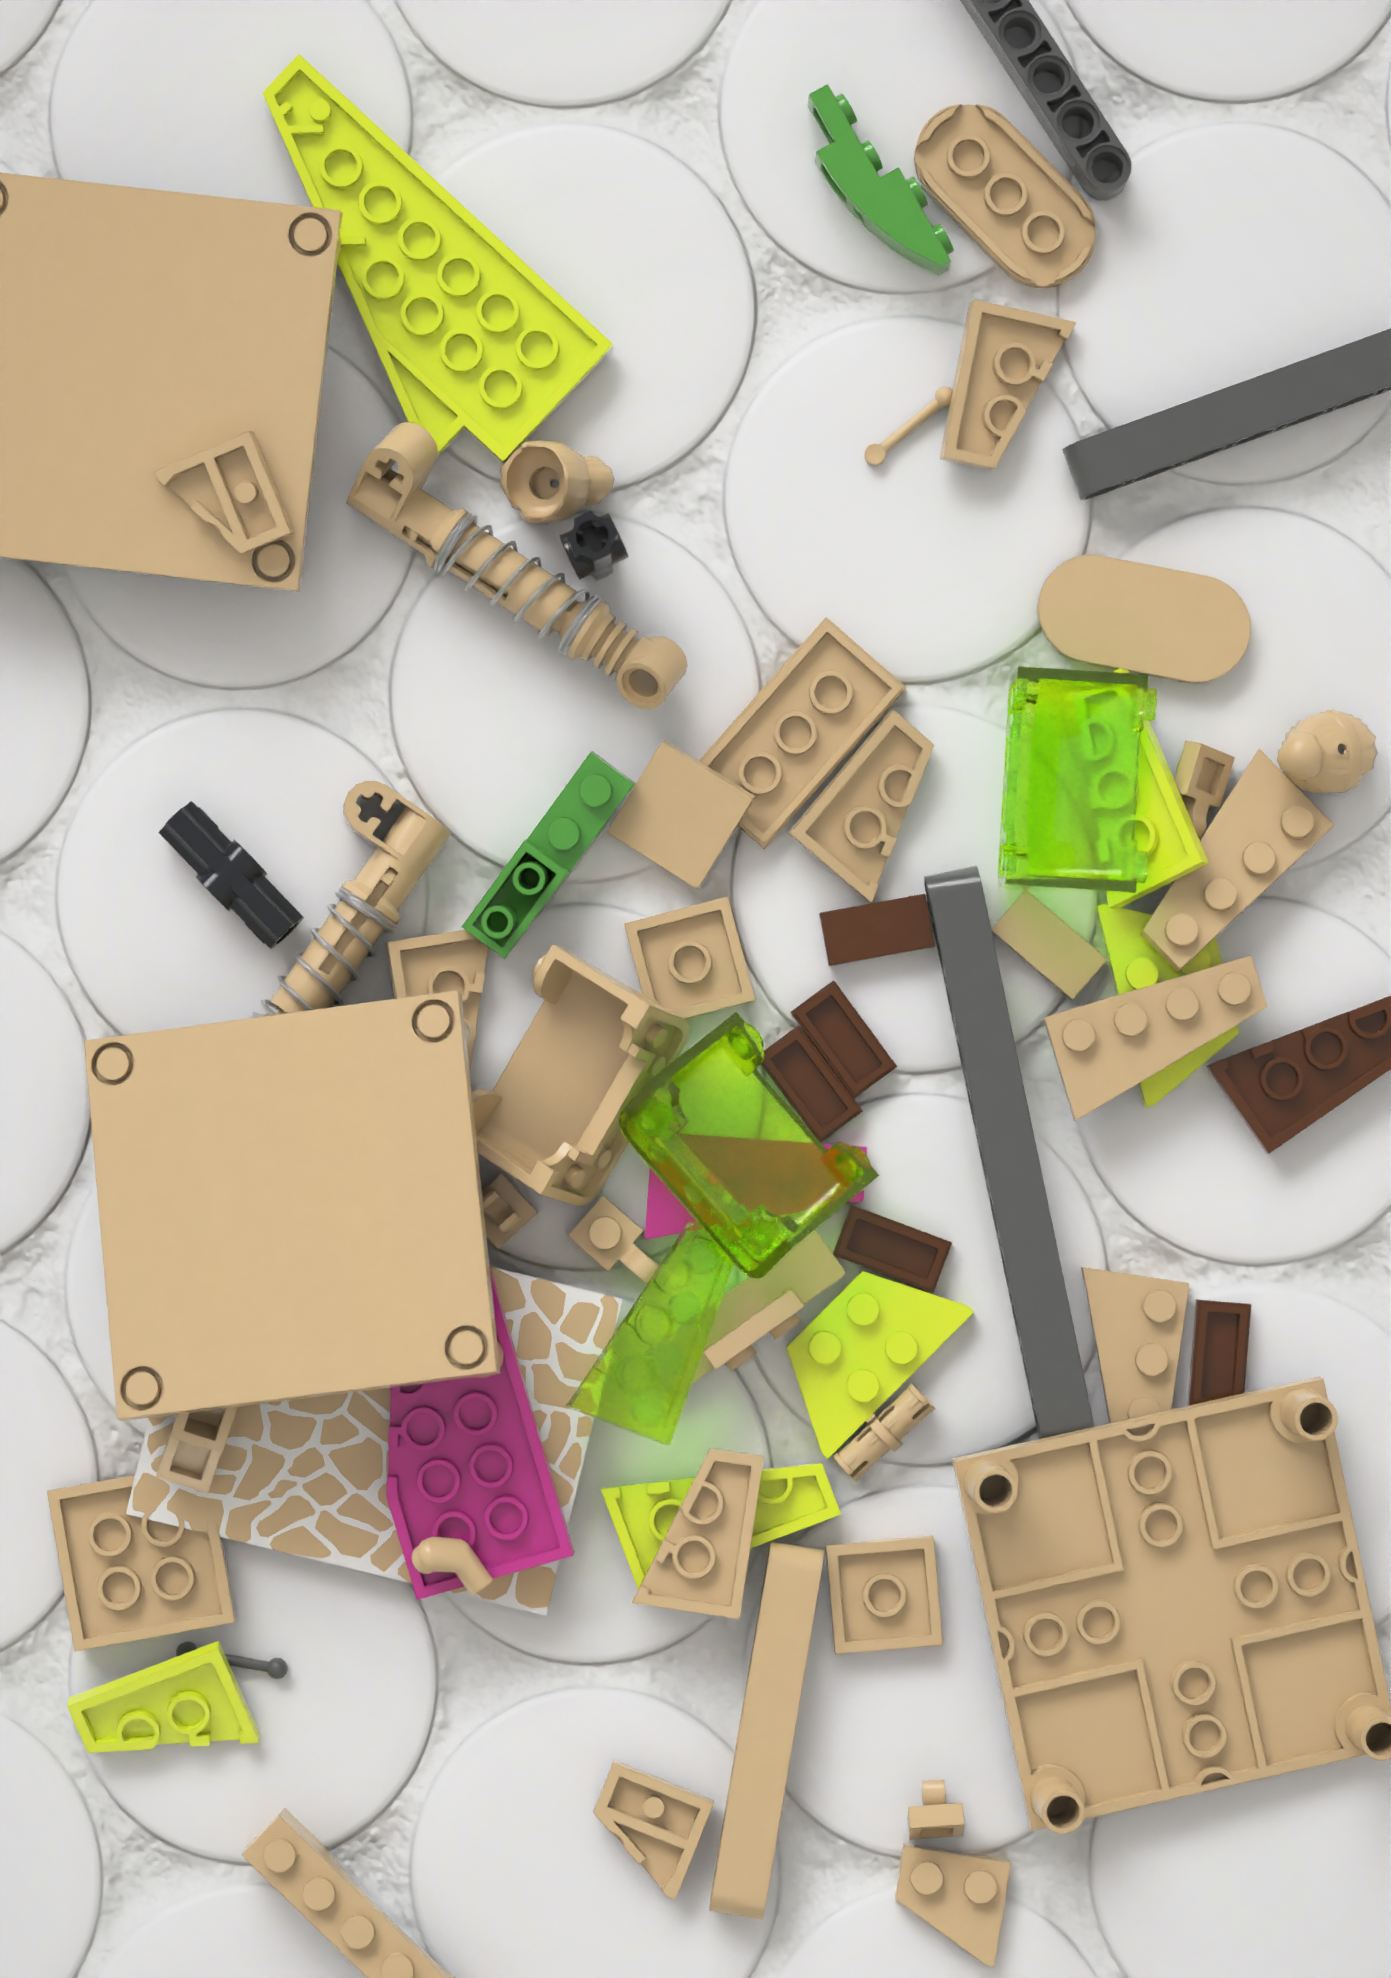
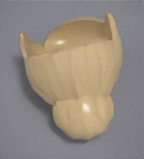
M552 441L524 442L521 448H517L500 468L502 477L501 488L513 508L521 510L520 516L528 524L536 525L566 520L582 509L584 505L601 503L612 491L615 481L612 469L599 457H583L568 446ZM553 479H557L559 482L556 488L552 487Z
M1334 709L1326 710L1325 712L1308 716L1305 720H1301L1291 727L1290 731L1286 733L1282 747L1278 750L1277 762L1283 773L1303 791H1310L1315 794L1348 792L1357 788L1359 782L1363 779V774L1374 768L1375 758L1378 754L1375 746L1376 736L1361 719L1355 718L1352 714ZM1338 746L1342 747V754L1339 753Z

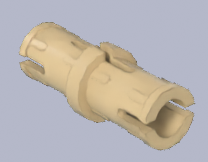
M911 1383L878 1416L873 1413L866 1420L868 1425L833 1457L842 1469L857 1482L889 1450L892 1449L895 1452L903 1445L900 1440L936 1408Z

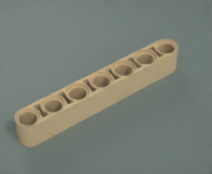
M774 1541L770 1542L709 1911L763 1920L822 1572L824 1550Z

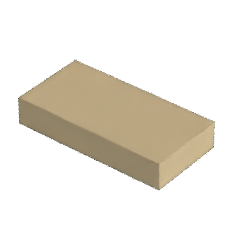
M1026 889L991 929L995 936L1070 1000L1077 996L1107 961L1104 955Z

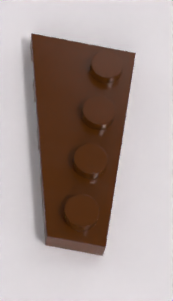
M1391 995L1205 1065L1266 1154H1270L1391 1069Z

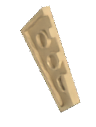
M1258 749L1200 840L1209 864L1173 882L1141 932V936L1178 973L1332 829L1334 824Z
M1252 955L1043 1017L1074 1121L1265 1009L1267 1004Z

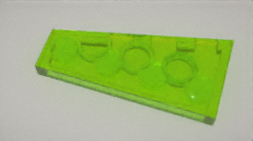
M695 1222L687 1223L566 1407L662 1445H670L742 1241Z

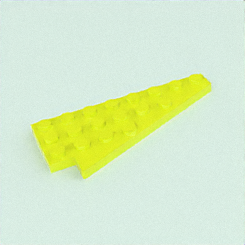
M298 54L262 93L312 206L341 210L343 213L340 233L342 246L337 263L408 422L422 426L432 435L437 446V457L465 428L497 459L505 464L509 456L517 448L521 447L613 348V344Z

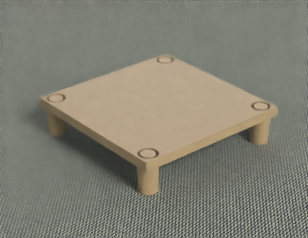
M0 172V558L300 592L301 578L305 571L304 551L337 259L342 246L340 233L343 213L341 210ZM252 431L255 434L295 533L249 553L241 554L221 537V533L211 524L203 521L194 513L190 506L168 486H164L159 482L154 471L238 435Z
M458 990L84 1040L118 1420L126 1421L150 1417L167 1418L174 1414L470 1377L487 1378L494 1374H500L504 1353L502 1346L497 1341L467 1053L471 1032L468 1023L464 1020L462 995Z
M1320 1376L952 1458L1028 1824L1032 1831L1049 1828L1058 1834H1068L1075 1831L1082 1824L1083 1820L1362 1755H1368L1372 1759L1379 1761L1391 1759V1703L1335 1436L1338 1414L1333 1404L1328 1401L1324 1379Z

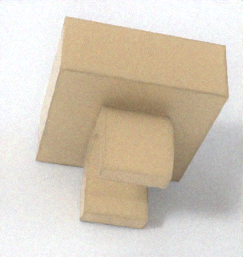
M503 1173L482 1190L486 1237L499 1249L538 1212Z
M944 1780L922 1781L923 1806L908 1807L909 1840L963 1836V1803L946 1804Z

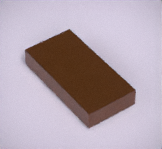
M925 894L819 913L828 966L935 947Z
M834 980L790 1012L853 1098H856L897 1067Z
M799 1025L756 1056V1059L819 1143L863 1112Z
M850 1205L833 1255L934 1293L952 1242Z
M1196 1299L1187 1406L1244 1393L1251 1304Z

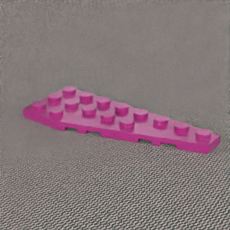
M490 1262L496 1336L504 1353L500 1374H494L487 1378L470 1377L390 1387L389 1456L386 1497L417 1600L465 1587L456 1573L432 1571L430 1574H423L414 1567L411 1558L413 1550L423 1540L433 1536L458 1538L467 1542L492 1578L574 1556L575 1553Z

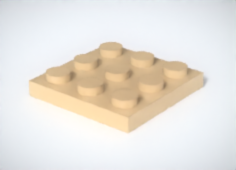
M135 1475L48 1490L47 1495L74 1651L235 1623L237 1621L223 1540L219 1535L218 1524L206 1521L208 1534L185 1529L184 1519L181 1515L175 1514L179 1521V1527L148 1520L149 1516L156 1511L155 1509L149 1508L143 1515V1518L126 1514Z

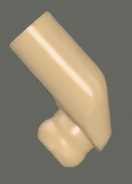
M433 1536L423 1540L412 1552V1563L419 1572L423 1574H430L432 1571L456 1573L470 1595L476 1594L493 1581V1578L472 1548L462 1539Z

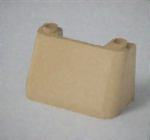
M552 944L548 953L543 955L536 963L532 975L534 992L543 998L544 1002L493 1090L477 1089L472 1092L477 1151L480 1155L540 1195L576 1206H584L591 1202L605 1185L683 1050L689 1036L690 1027L684 1018L568 950Z

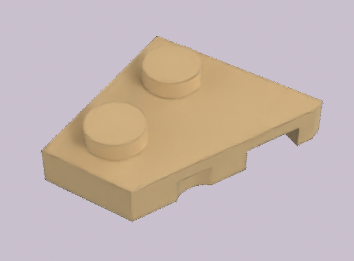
M252 431L238 435L154 471L159 482L164 486H168L190 506L194 513L203 521L211 524L221 533V537L241 554L249 553L295 533L255 434Z
M903 1843L895 1900L983 1964L994 1967L1011 1862L1010 1860Z

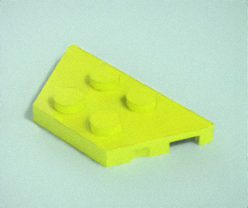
M1107 904L1096 906L1117 995L1222 964L1215 938L1177 973L1141 936V932L1152 916L1151 914L1125 908L1111 909L1108 908ZM1237 1025L1140 1082L1139 1087L1144 1107L1153 1106L1236 1037L1239 1034Z
M861 1271L786 1346L821 1453L828 1459L974 1311L967 1305Z

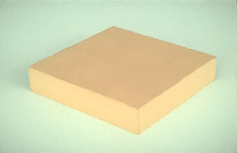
M663 740L607 833L689 885L699 889L756 796L670 742Z
M728 896L624 924L642 994L682 1018L688 1019L755 1001Z
M933 1535L826 1544L835 1654L943 1645Z

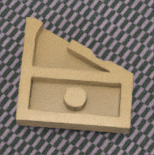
M613 1760L593 1813L610 1833H613L632 1858L648 1872L661 1887L663 1893L668 1898L676 1900L713 1807L714 1800Z

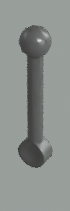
M190 1641L181 1643L177 1647L176 1656L198 1648ZM225 1654L230 1666L267 1672L274 1679L283 1678L288 1671L287 1663L281 1658L263 1661Z

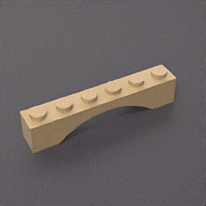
M286 1808L244 1850L242 1856L367 1978H455L422 1950L368 1897L339 1865L325 1846Z

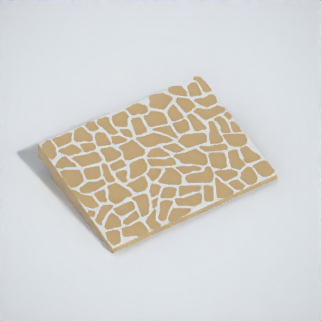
M491 1267L568 1527L623 1299ZM390 1388L238 1406L208 1493L156 1477L176 1414L167 1418H148L126 1514L143 1518V1515L149 1508L156 1511L149 1516L148 1520L179 1527V1521L176 1515H181L184 1519L185 1529L208 1534L206 1521L218 1524L219 1535L222 1538L412 1584L386 1497ZM560 1560L493 1578L490 1584L474 1595H470L466 1587L447 1592L547 1616Z

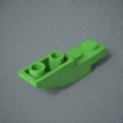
M828 84L810 93L808 107L829 145L816 151L815 163L832 190L847 209L889 248L912 263L937 275L948 271L951 263L948 254L954 252L952 243L940 223L931 226L922 208L928 205V202L917 180L913 176L906 180L899 167L879 177L877 172L883 169L881 160L869 140L860 143L851 126L857 122V119L846 97L843 94L835 97Z
M590 752L530 836L523 841L461 927L505 959L607 826V822L636 783L595 752Z

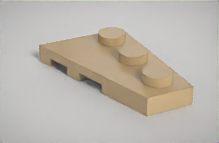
M975 299L969 302L939 459L986 470L995 469L1023 420L1026 409L1037 389L1048 375L1056 355L1064 341L1068 339L1077 322Z
M466 930L386 942L385 946L394 999L457 990L461 993L464 1020L468 1023L471 1032L470 1041L467 1046L470 1073L477 1031L476 1024L486 974L484 972L488 946Z
M1081 1267L1109 1423L1171 1410L1189 1283Z
M709 1448L632 1603L740 1619L764 1456Z

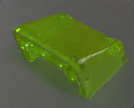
M1019 666L1011 674L1007 705L998 858L999 889L1136 893L1137 883L1145 884L1148 856L1147 851H1138V843L1135 840L1141 732L1144 729L1145 721L1155 720L1157 707V689L1148 688L1149 675Z
M735 1012L650 1079L620 1113L619 1126L629 1144L734 1265L747 1276L759 1279L782 1262L858 1196L879 1174L870 1165L868 1157L860 1148L838 1142L829 1149H826L757 1071V1068L765 1058L763 1039L752 1025L747 1024Z

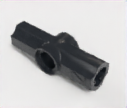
M592 511L584 513L574 519V528L559 535L579 580L589 575L595 580L603 579L613 573V565L629 557L609 513L600 517L596 516Z
M190 801L176 812L158 832L198 873L195 877L228 911L232 909L245 922V925L270 949H273L282 942L304 919L303 915L265 877L268 873L235 839L231 842L218 828V825L199 806L197 807L194 802Z

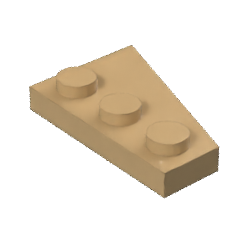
M890 710L788 834L864 899L872 903L879 886L878 881L888 857L890 858L897 841L896 836L907 808L912 803L934 744L895 710Z

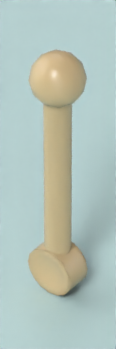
M947 386L939 388L935 393L933 401L880 444L869 445L864 453L866 462L872 466L882 464L885 460L886 452L938 409L950 406L953 389Z

